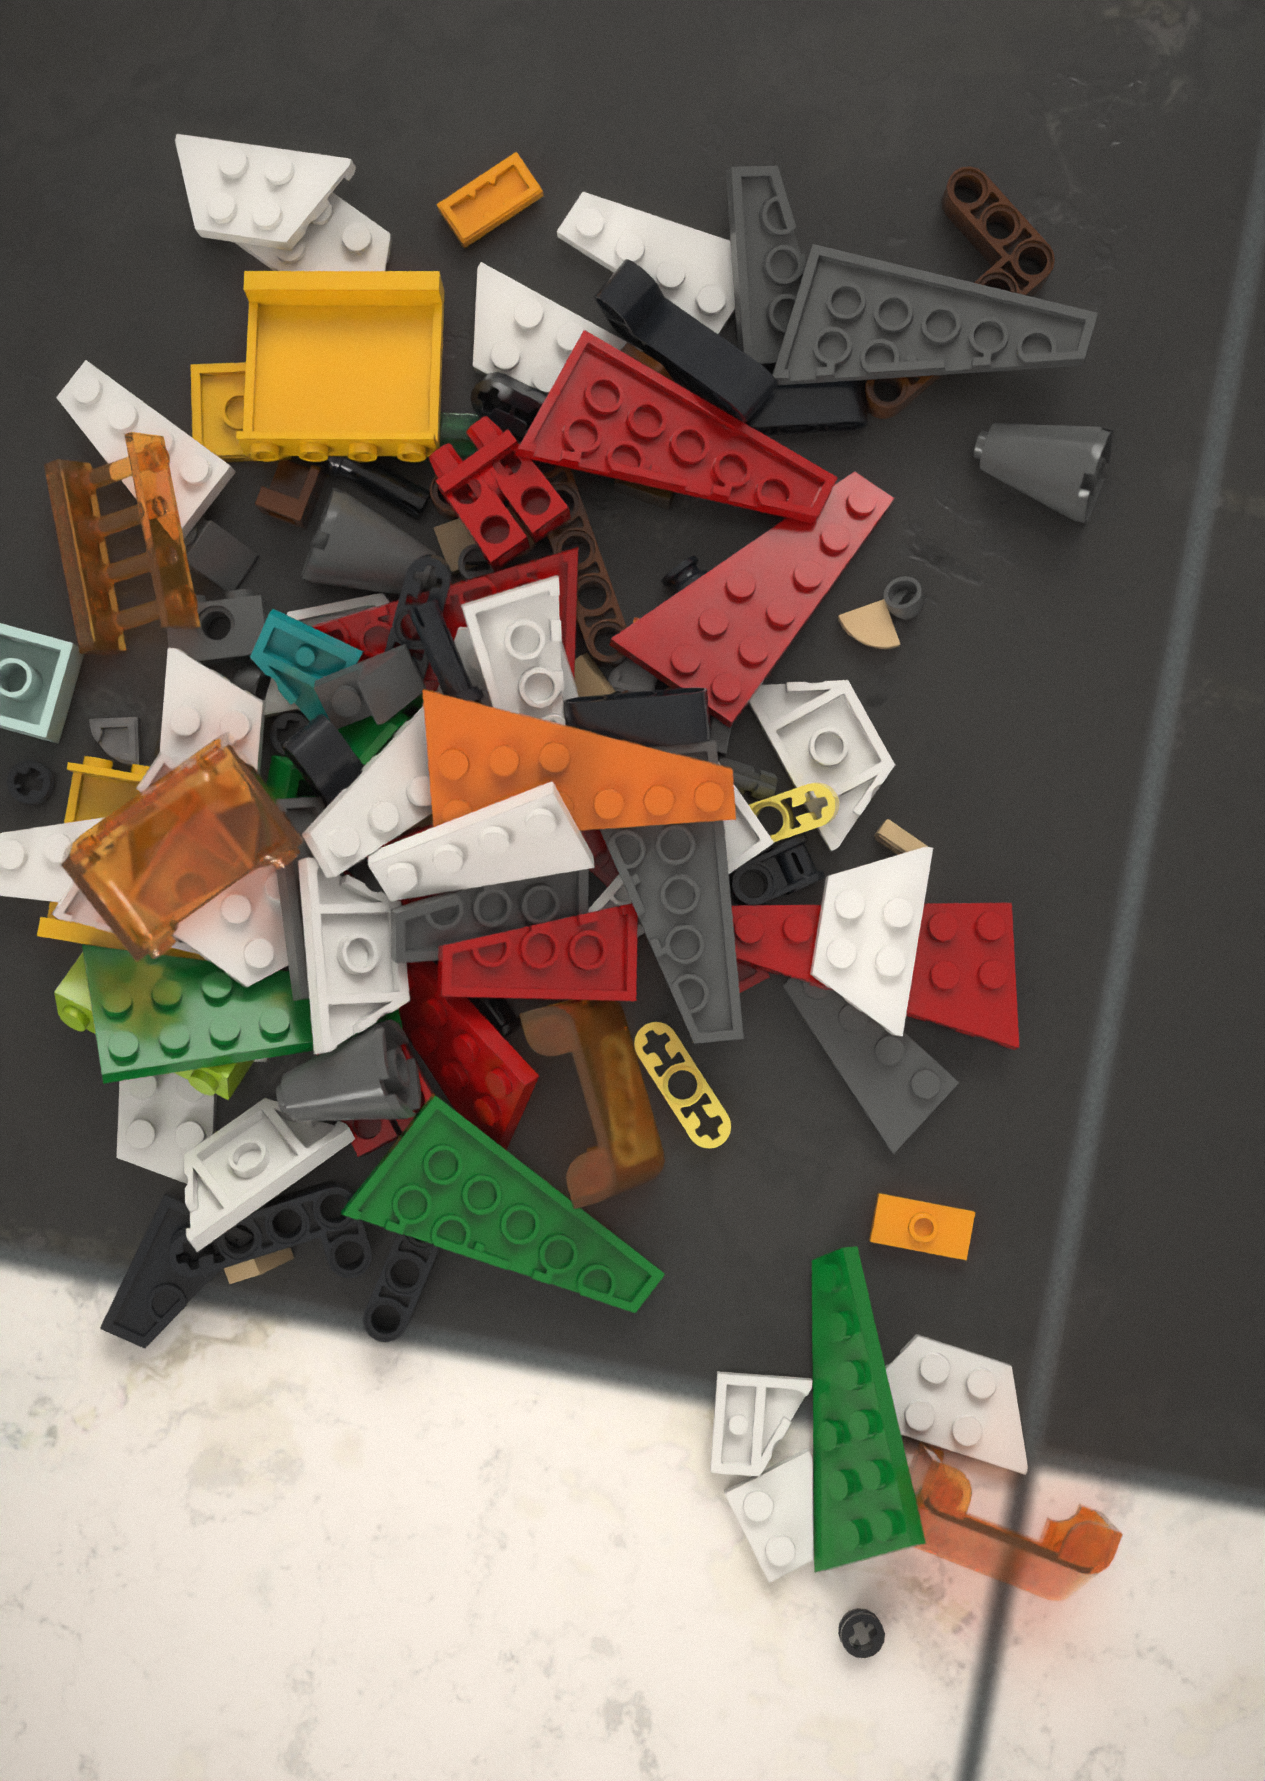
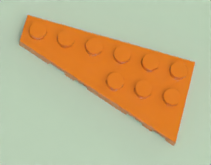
M423 689L433 827L552 781L579 831L736 820L733 769L731 767Z

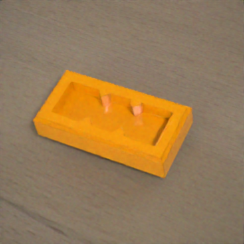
M515 152L436 205L463 248H466L542 198L544 194L523 160Z
M878 1193L869 1241L967 1260L975 1212Z

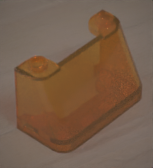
M226 732L205 745L76 838L64 850L61 866L137 962L147 954L151 959H154L166 952L176 943L173 934L178 929L180 922L258 866L265 868L272 864L276 870L286 866L300 854L301 851L298 849V846L304 841L231 734Z
M569 1000L520 1013L525 1037L530 1047L537 1053L545 1056H557L572 1051L598 1145L587 1148L586 1153L576 1157L569 1166L567 1185L574 1209L598 1203L655 1179L664 1166V1150L626 1017L618 1001Z
M919 1441L909 1467V1472L926 1544L916 1546L915 1548L1053 1601L1069 1598L1108 1568L1113 1561L1123 1533L1102 1512L1079 1503L1076 1513L1068 1519L1057 1521L1047 1518L1040 1539H1034L968 1513L967 1510L972 1497V1488L968 1478L956 1467L943 1463L944 1451L942 1449Z

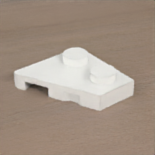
M717 1371L711 1473L760 1477L771 1459L776 1445L791 1425V1420L800 1404L812 1389V1379Z

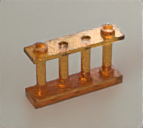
M137 432L124 434L128 456L92 469L91 463L61 459L44 464L80 654L114 655L126 651L123 631L159 619L161 628L196 629L201 627L197 610L198 601L193 590L169 466L170 457L166 449L164 436ZM132 476L137 504L101 517L96 489ZM142 524L147 552L110 564L105 536ZM151 571L156 600L119 611L114 583Z

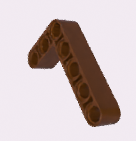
M971 166L961 167L954 171L949 177L943 193L942 209L951 222L992 266L974 283L1032 297L1043 287L1053 270L1055 256L1052 248L983 171ZM959 187L970 188L975 192L977 201L973 203L961 202L955 196L954 190ZM994 222L1003 224L1009 231V237L1005 239L992 237L988 233L986 225ZM1022 258L1034 259L1040 265L1041 273L1036 275L1026 274L1021 270L1018 260ZM942 375L869 379L865 385L867 412L876 418H891L901 412ZM879 383H889L896 388L898 398L890 402L881 401L876 397L873 387Z
M556 465L552 471L542 474L560 497L571 501L574 508L570 514L571 519L549 533L547 539L553 554L564 551L568 545L576 542L584 544L590 550L586 561L578 564L577 624L587 653L594 663L606 669L616 668L627 657L620 652L609 656L603 655L596 650L594 646L595 641L603 633L610 632L617 635L627 627L571 468ZM435 475L430 485V495L434 507L445 519L456 520L458 517L451 506L440 500L441 492L436 483L438 478ZM587 588H598L606 596L605 603L600 608L594 610L584 608L578 601L580 594Z

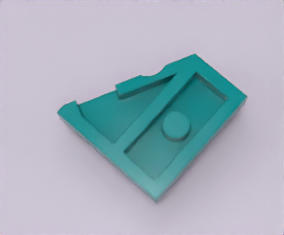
M272 609L250 657L265 675L274 679L278 691L290 705L295 703L309 721L319 714H323L330 721L314 689L315 680L357 664L363 651Z

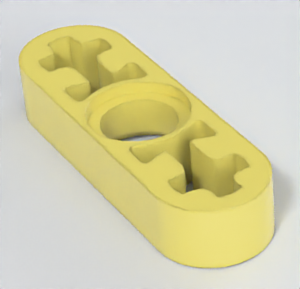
M815 782L749 804V807L756 817L766 806L774 807L780 811L783 817L782 828L778 833L769 835L774 842L830 823L839 811V798L832 787L825 783ZM814 791L817 798L825 797L827 799L828 806L821 809L822 818L817 819L814 812L799 815L796 819L801 826L794 828L793 812L785 802V799L792 798V808L809 802V792Z
M651 1022L644 1025L636 1034L634 1041L635 1051L687 1134L696 1145L703 1148H716L722 1145L728 1139L731 1132L730 1118L674 1030L665 1023ZM651 1030L657 1035L666 1033L669 1036L670 1041L665 1044V1049L671 1059L677 1052H680L685 1060L682 1063L670 1066L661 1077L654 1070L655 1066L663 1065L659 1056L655 1052L647 1055L642 1048L648 1042L645 1034ZM680 1070L692 1073L697 1081L695 1093L687 1099L675 1098L668 1089L669 1078ZM704 1093L711 1100L710 1103L701 1105L710 1118L719 1115L722 1123L717 1127L720 1135L715 1139H711L707 1134L699 1137L695 1129L701 1124L694 1111L685 1118L680 1110L683 1107L695 1104Z

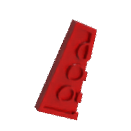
M630 903L438 946L437 997L636 1001L638 915L633 904Z

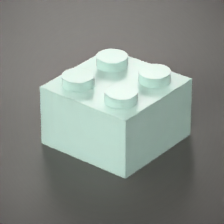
M0 623V728L59 744L85 651L68 641Z

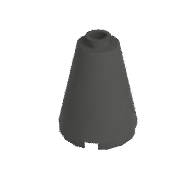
M993 423L989 431L981 430L975 445L974 458L980 460L981 471L1073 521L1086 524V521H1089L1103 486L1104 478H1102L1105 462L1109 463L1114 442V430L1101 426Z
M333 488L320 517L321 522L316 535L314 534L309 547L301 578L310 581V583L400 595L406 572L412 562L422 555H436V552L345 491ZM428 565L424 572H415V578L422 580L420 593L424 589L430 591L433 585L436 584L438 579L435 576L436 567Z
M392 1019L378 1022L341 1042L331 1052L319 1054L285 1072L282 1075L281 1084L276 1088V1097L281 1111L285 1114L289 1113L295 1121L390 1120L414 1117L416 1114L412 1110L419 1109L421 1105V1084L415 1058L406 1060L401 1045L407 1044L409 1041L400 1025Z

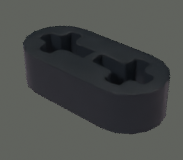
M494 372L483 377L474 386L470 399L473 409L480 417L487 416L497 426L505 430L509 429L511 433L524 438L534 420V416L531 413L536 408H541L548 394L509 375ZM493 387L499 390L498 398L501 402L497 406L490 403L491 395L488 392Z

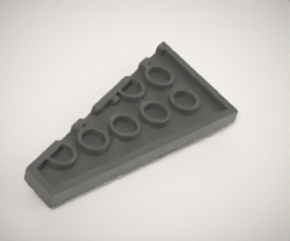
M812 244L773 376L777 380L778 385L1084 366L1098 313Z
M716 741L650 747L718 764ZM724 820L600 829L694 1044L744 1039Z

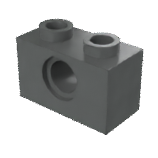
M252 589L228 591L225 593V599L206 601V596L204 595L177 598V605L164 607L169 648L181 649L187 653L186 655L207 668L254 662L250 656L269 615L268 602L262 595L254 596V590ZM218 617L229 618L231 628L228 635L220 640L210 639L208 636L210 623Z

